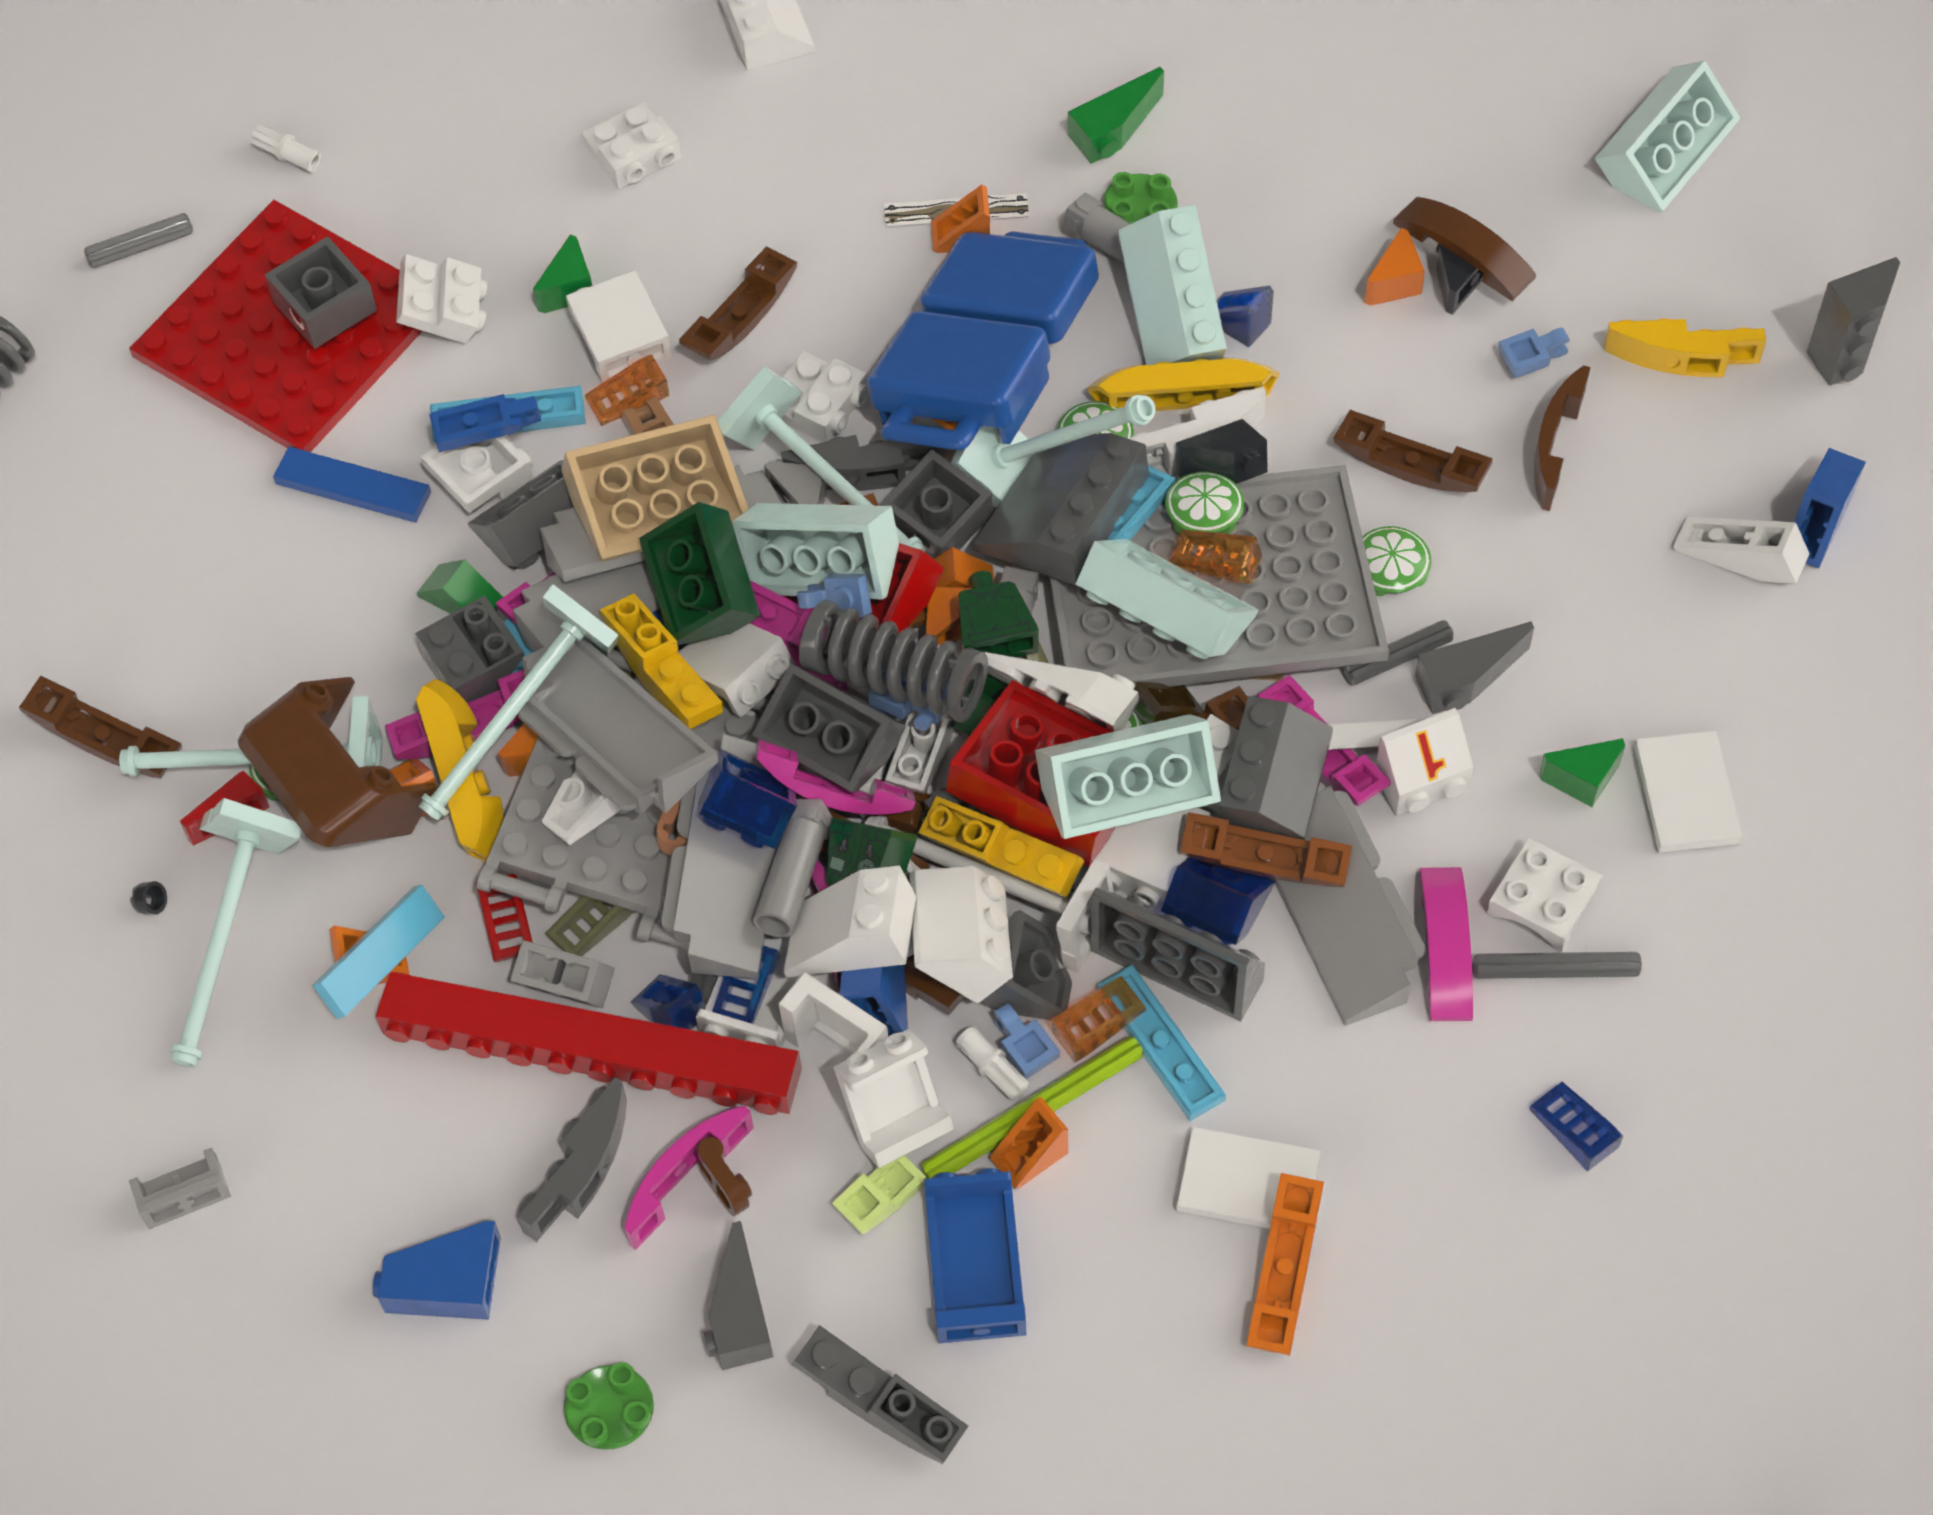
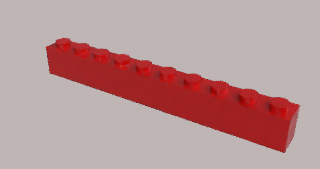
M390 972L375 1016L382 1033L396 1042L405 1043L410 1039L425 1042L428 1046L437 1050L445 1051L449 1050V1048L466 1050L468 1054L477 1058H489L491 1055L506 1058L509 1062L518 1066H530L532 1063L547 1066L548 1069L559 1074L567 1075L571 1072L587 1074L590 1078L605 1083L611 1082L616 1077L620 1081L628 1082L631 1086L640 1090L650 1091L653 1088L669 1090L675 1096L685 1099H692L695 1096L709 1098L716 1104L726 1107L740 1104L753 1107L757 1112L766 1115H775L778 1112L790 1114L802 1070L798 1050L396 972Z

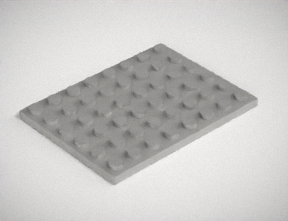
M1346 465L1262 474L1237 483L1236 485L1243 494L1244 509L1241 517L1236 522L1235 530L1229 534L1202 535L1191 533L1184 535L1178 533L1174 529L1173 521L1167 513L1165 499L1133 538L1129 540L1259 609L1256 617L1225 655L1213 656L1208 659L1196 657L1186 650L1187 645L1177 639L1174 641L1163 639L1152 632L1154 627L1144 621H1141V623L1130 621L1119 614L1120 608L1111 603H1108V605L1097 603L1086 596L1087 590L1080 586L1049 576L1063 665L1100 672L1111 678L1114 674H1118L1134 684L1137 682L1162 683L1167 686H1178L1388 661L1389 649Z

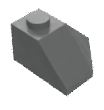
M1015 911L1008 919L1013 977L981 1002L995 1010L1009 1003L1018 1016L1058 1022L1066 1020L1072 980L1067 968L1060 969L1051 948V946L1056 944L1051 929L1023 911Z

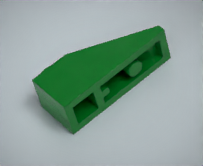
M1158 67L1068 111V136L1090 164L1102 158L1111 157L1124 147L1163 96L1164 70Z

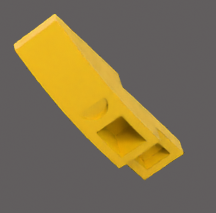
M1686 319L1621 320L1619 322H1609L1604 349L1606 352L1622 360L1660 372L1695 377H1724L1727 365L1760 363L1766 344L1764 328L1749 329L1741 327L1731 330L1700 329L1697 331H1687Z
M635 593L600 609V616L605 625L618 634L617 646L642 685L652 697L671 713H674L688 728L692 729L723 713L722 701L678 653L677 640Z
M938 796L935 797L918 832L922 836L969 859L1064 898H1067L1084 863V860L1076 854L1011 829L1003 822Z

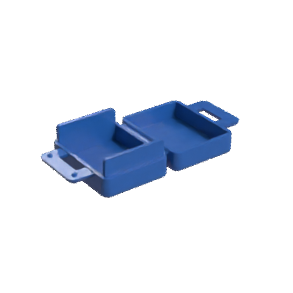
M1016 231L1008 232L1004 236L978 232H965L961 234L920 297L922 311H915L907 316L867 379L872 405L879 411L883 425L881 436L886 440L962 450L971 444L980 427L986 426L999 428L1002 443L1010 445L1049 380L1047 364L1050 361V350L1048 344L1057 343L1064 338L1099 279L1095 251L1083 240ZM914 416L958 422L954 430L910 424Z

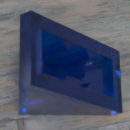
M1271 286L1224 292L1216 300L1223 332L1249 348L1271 324L1274 296Z
M659 974L631 1001L634 1008L651 1022L690 1030L697 1025L696 1015L699 1009L705 1010L701 989L696 983Z

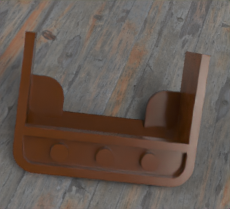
M352 677L298 683L244 726L238 738L240 749L303 833L312 842L324 847L412 834L424 813L418 807L423 801L421 797L424 793L431 797L438 788L434 782L402 787L389 769L383 766L358 767L330 728L355 683Z

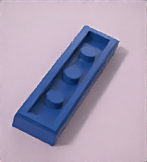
M289 446L273 475L277 485L415 523L431 494L429 484Z

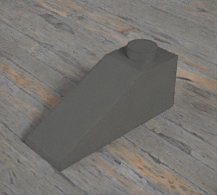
M1532 621L1419 654L1415 676L1432 713L1435 714L1453 708L1460 710L1489 687L1530 649L1534 632Z
M741 1221L732 1223L708 1314L712 1330L704 1331L709 1357H719L722 1371L774 1357Z

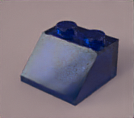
M719 748L717 752L718 763L710 770L698 802L699 815L703 816V821L715 829L725 831L727 827L740 833L741 839L754 847L763 848L766 845L775 849L797 807L795 792L777 780L768 770Z
M1189 857L1177 866L1161 912L1177 917L1189 928L1196 927L1214 934L1226 945H1237L1248 935L1271 893L1275 881L1267 877L1220 867Z

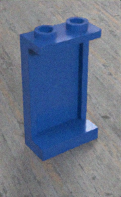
M988 1168L980 1170L974 1175L958 1176L956 1173L944 1172L935 1175L931 1179H925L924 1187L938 1344L1026 1336V1314L1023 1301L1011 1172H1002L999 1169Z

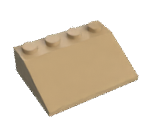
M715 415L568 451L564 455L561 472L572 504L601 562L642 552L639 540L641 536L697 502L728 510L731 522L748 510Z

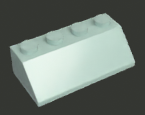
M1705 60L1675 66L1595 157V160L1613 188L1649 208L1661 212L1741 118Z
M1196 205L1158 211L1119 229L1118 237L1145 365H1155L1159 362H1192L1197 359L1217 360L1224 357L1227 348Z
M756 503L732 521L749 580L781 596H797L798 591H808L807 586L809 584L824 585L823 578L830 574H866L870 599H884L888 595L899 547L892 506Z
M1128 539L1094 541L1076 582V585L1087 590L1086 596L1089 599L1103 605H1108V603L1120 608L1119 614L1124 618L1136 623L1144 621L1154 627L1152 630L1154 634L1169 641L1177 639L1187 645L1186 650L1190 654L1202 659L1225 655L1259 611V609Z
M1191 714L1035 750L1041 789L1059 832L1064 839L1221 802L1209 722L1206 719Z

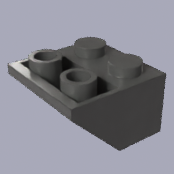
M486 596L473 601L415 633L423 659L435 677L458 692L466 703L500 690L498 679L512 674L521 662L522 657L525 656L524 651Z

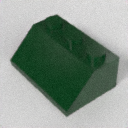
M697 502L639 538L666 629L677 640L678 645L731 634L761 617L728 510Z

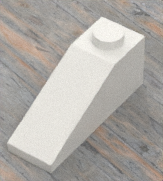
M1687 517L1673 546L1676 552L1757 581L1791 584L1797 583L1810 554L1796 522Z

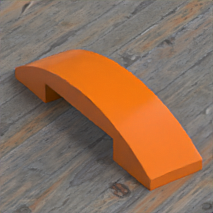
M1285 1173L1280 1174L1246 1347L1287 1356L1291 1354L1324 1186L1323 1181Z

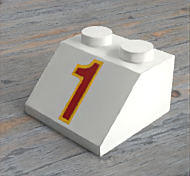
M1456 708L1381 736L1376 766L1390 780V786L1382 791L1396 816L1407 811L1411 813L1421 811L1430 802L1443 797H1457L1470 787L1474 767L1461 719Z

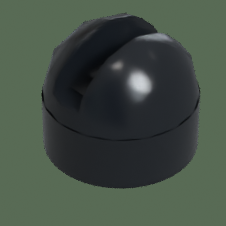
M157 881L142 882L133 888L130 903L138 913L145 915L159 914L167 904L166 889ZM146 898L151 899L150 904L146 903Z

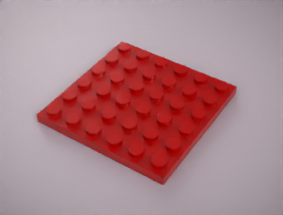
M273 199L129 347L133 358L286 448L289 446L312 452L423 331L396 322L399 269ZM328 236L370 283L377 311L314 349L273 302L265 274Z

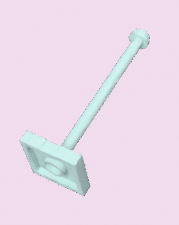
M764 366L719 418L718 424L723 435L753 451L767 434L772 431L850 505H873L781 419L803 392L784 377H779ZM896 527L899 543L923 550L924 552L926 551L922 541L917 536L909 539Z
M1135 395L1127 400L1125 407L1028 439L1018 431L1010 445L1002 443L999 428L981 426L971 444L965 449L956 451L951 464L992 493V505L997 508L1034 454L1129 422L1136 426L1145 425L1154 417L1155 405L1149 397Z
M554 584L543 596V605L563 621L560 626L563 630L434 794L430 797L424 793L421 797L423 801L418 807L436 821H439L442 816L446 817L449 811L444 806L575 640L580 642L584 637L607 656L618 644V634Z
M369 696L352 697L349 740H347L346 745H342L358 767L381 766L383 735ZM129 746L128 749L120 751L119 757L122 774H129L130 776H139L140 769L252 765L241 749L140 753L137 746Z
M226 798L222 799L217 803L216 807L211 808L204 814L200 830L234 840L238 844L179 1045L172 1044L170 1048V1053H172L171 1061L186 1067H195L197 1060H201L203 1054L196 1047L253 849L259 848L278 855L298 841L302 831L293 820Z

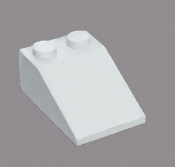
M900 865L859 870L804 900L793 933L790 935L784 967L785 976H802L804 972L813 975L906 964L917 896Z

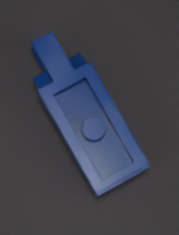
M504 394L429 414L439 452L513 434L522 430L523 427L541 421L535 396L516 400L515 398H505Z

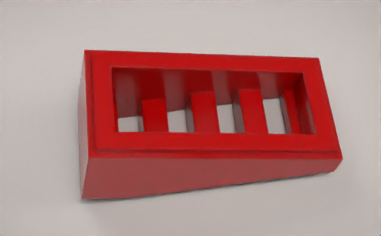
M240 771L181 819L180 824L188 841L193 846L215 836V834L200 830L204 814L211 808L216 807L217 803L222 799L226 798L262 811L270 807L263 789L245 771Z
M516 874L505 875L511 878L518 879ZM477 889L494 963L516 958L521 944L500 949L498 942L523 936V940L533 943L523 899L513 896V899L489 904L488 898L507 893L491 889L490 892ZM516 907L517 913L492 918V912ZM515 922L520 924L518 929L496 934L495 927Z

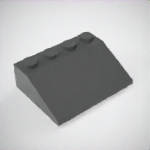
M1101 433L1034 454L973 542V550L1076 585L1094 541L1108 539L1114 530V525L1120 516L1124 515L1132 502V498L1149 477L1146 444L1113 433Z
M1100 888L1094 889L1091 909V952L1125 968L1133 964L1140 975L1240 1022L1242 1021L1263 983L1265 962L1260 961L1258 956L1251 951L1245 949L1237 950L1222 943L1212 933L1205 931L1200 933L1185 926L1180 919L1173 915H1161L1152 911L1143 902L1134 897L1124 898L1110 891Z

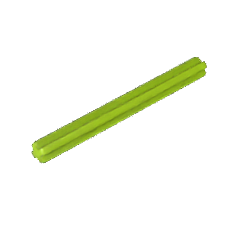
M1129 1036L924 1161L922 1163L924 1175L927 1179H931L939 1173H955L996 1148L1036 1098L1042 1097L1055 1112L1141 1059L1143 1049L1135 1037Z

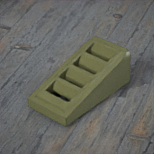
M582 895L545 934L562 951L583 956L626 921L635 911L616 905L610 910L602 901ZM594 907L604 915L599 922L589 913ZM581 918L592 927L588 933L576 923ZM569 928L581 939L576 945L563 934Z

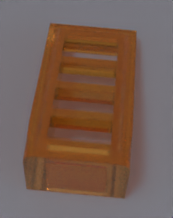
M650 354L626 367L584 396L598 422L603 426L621 418L620 411L629 407L636 409L645 405L644 400L656 396L660 401L670 395L667 379L653 355ZM636 385L638 389L633 392L630 387ZM622 391L625 398L619 400L616 393ZM608 398L612 406L606 409L601 400Z
M1182 529L1171 558V563L1181 568L1233 582L1252 584L1262 559V551L1256 536ZM1193 545L1199 546L1196 555H1190ZM1209 549H1213L1211 557L1207 556ZM1225 553L1229 554L1228 558H1223Z
M1120 976L1051 1019L1052 1032L1071 1059L1076 1063L1144 1013L1146 1007L1124 978ZM1117 995L1127 1009L1121 1012L1111 998ZM1102 1005L1112 1017L1108 1021L1098 1010ZM1089 1016L1097 1028L1091 1030L1083 1019ZM1074 1026L1082 1036L1079 1039L1071 1031Z

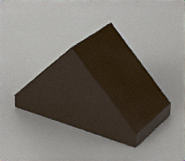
M1137 682L1133 689L1139 695V702L1134 709V713L1142 725L1188 714L1196 716L1204 712L1185 685L1167 686L1162 683Z

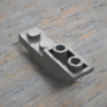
M856 435L835 437L826 442L809 445L858 491L897 487L906 477V471L913 470L931 449L939 454L938 447L892 440H878L860 447ZM792 450L781 452L783 463L807 465ZM826 483L827 489L834 490Z
M615 1077L607 1087L599 1088L593 1095L589 1108L580 1119H573L567 1125L560 1141L566 1160L558 1161L549 1172L546 1184L538 1193L530 1194L522 1203L518 1219L523 1233L537 1242L564 1210L578 1219L604 1182L618 1150L626 1116L627 1098L623 1083Z
M820 1325L792 1363L794 1367L827 1389L826 1395L895 1440L941 1464L945 1462L968 1428L966 1423L897 1374H894L893 1377Z

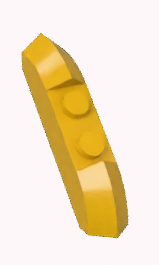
M1222 357L1217 360L1197 359L1192 362L1180 363L1159 362L1155 365L1136 364L1119 368L1100 377L1086 389L1093 401L1107 402L1109 407H1125L1130 397L1142 395L1149 397L1154 402L1155 411L1190 409L1207 400L1215 401L1235 395L1242 390H1253L1264 387L1267 397L1271 393L1280 373L1264 364L1232 357Z
M434 679L423 685L416 701L442 783L475 742L474 736L470 733L478 724L472 710L461 695L446 683ZM476 766L448 801V806L461 846L470 856L486 862L504 820L503 807L500 796H486V794L491 793L490 784L484 770L478 771Z

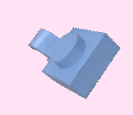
M1533 328L1499 341L1498 351L1515 379L1549 366L1550 358H1559L1566 355L1568 349L1565 343L1569 342L1570 339L1564 328L1554 329L1538 337Z
M830 574L823 578L824 585L809 584L807 586L808 591L797 592L799 608H815L821 601L830 600L836 602L840 609H856L860 618L872 613L866 574Z
M1009 1003L994 1011L997 1017L994 1019V1023L999 1031L1007 1037L1001 1041V1049L1006 1052V1056L1026 1079L1060 1058V1050L1036 1019L1024 1025Z

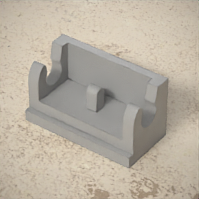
M212 1148L203 1151L205 1159L145 1183L139 1182L138 1178L129 1180L138 1212L148 1229L232 1197L218 1157Z

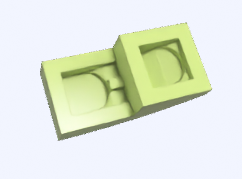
M904 1155L880 1168L877 1167L868 1177L863 1173L832 1204L863 1235L883 1222L924 1187V1180L927 1177Z

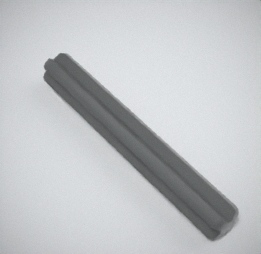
M1638 952L1476 954L1473 959L1474 976L1478 979L1637 977L1642 970L1641 956Z

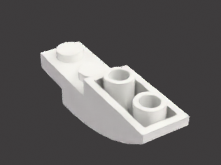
M1264 387L1253 390H1242L1235 395L1215 401H1204L1197 406L1191 407L1190 421L1173 423L1167 428L1150 433H1138L1129 439L1146 444L1149 466L1155 467L1164 464L1169 475L1176 474V442L1240 419L1245 420L1254 428L1264 416L1266 391Z
M957 650V657L962 652L961 650ZM911 710L905 724L907 726L899 740L885 782L925 794L938 771L956 728L952 726L954 719L947 714L938 723H932L926 731H921L913 723L919 712Z

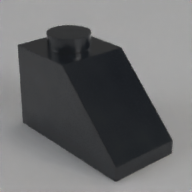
M1438 243L1436 247V252L1438 253L1437 276L1446 312L1453 315L1482 282L1484 273Z
M1240 419L1176 442L1177 476L1182 478L1191 473L1211 472L1221 474L1237 484L1268 472L1267 439L1245 420Z

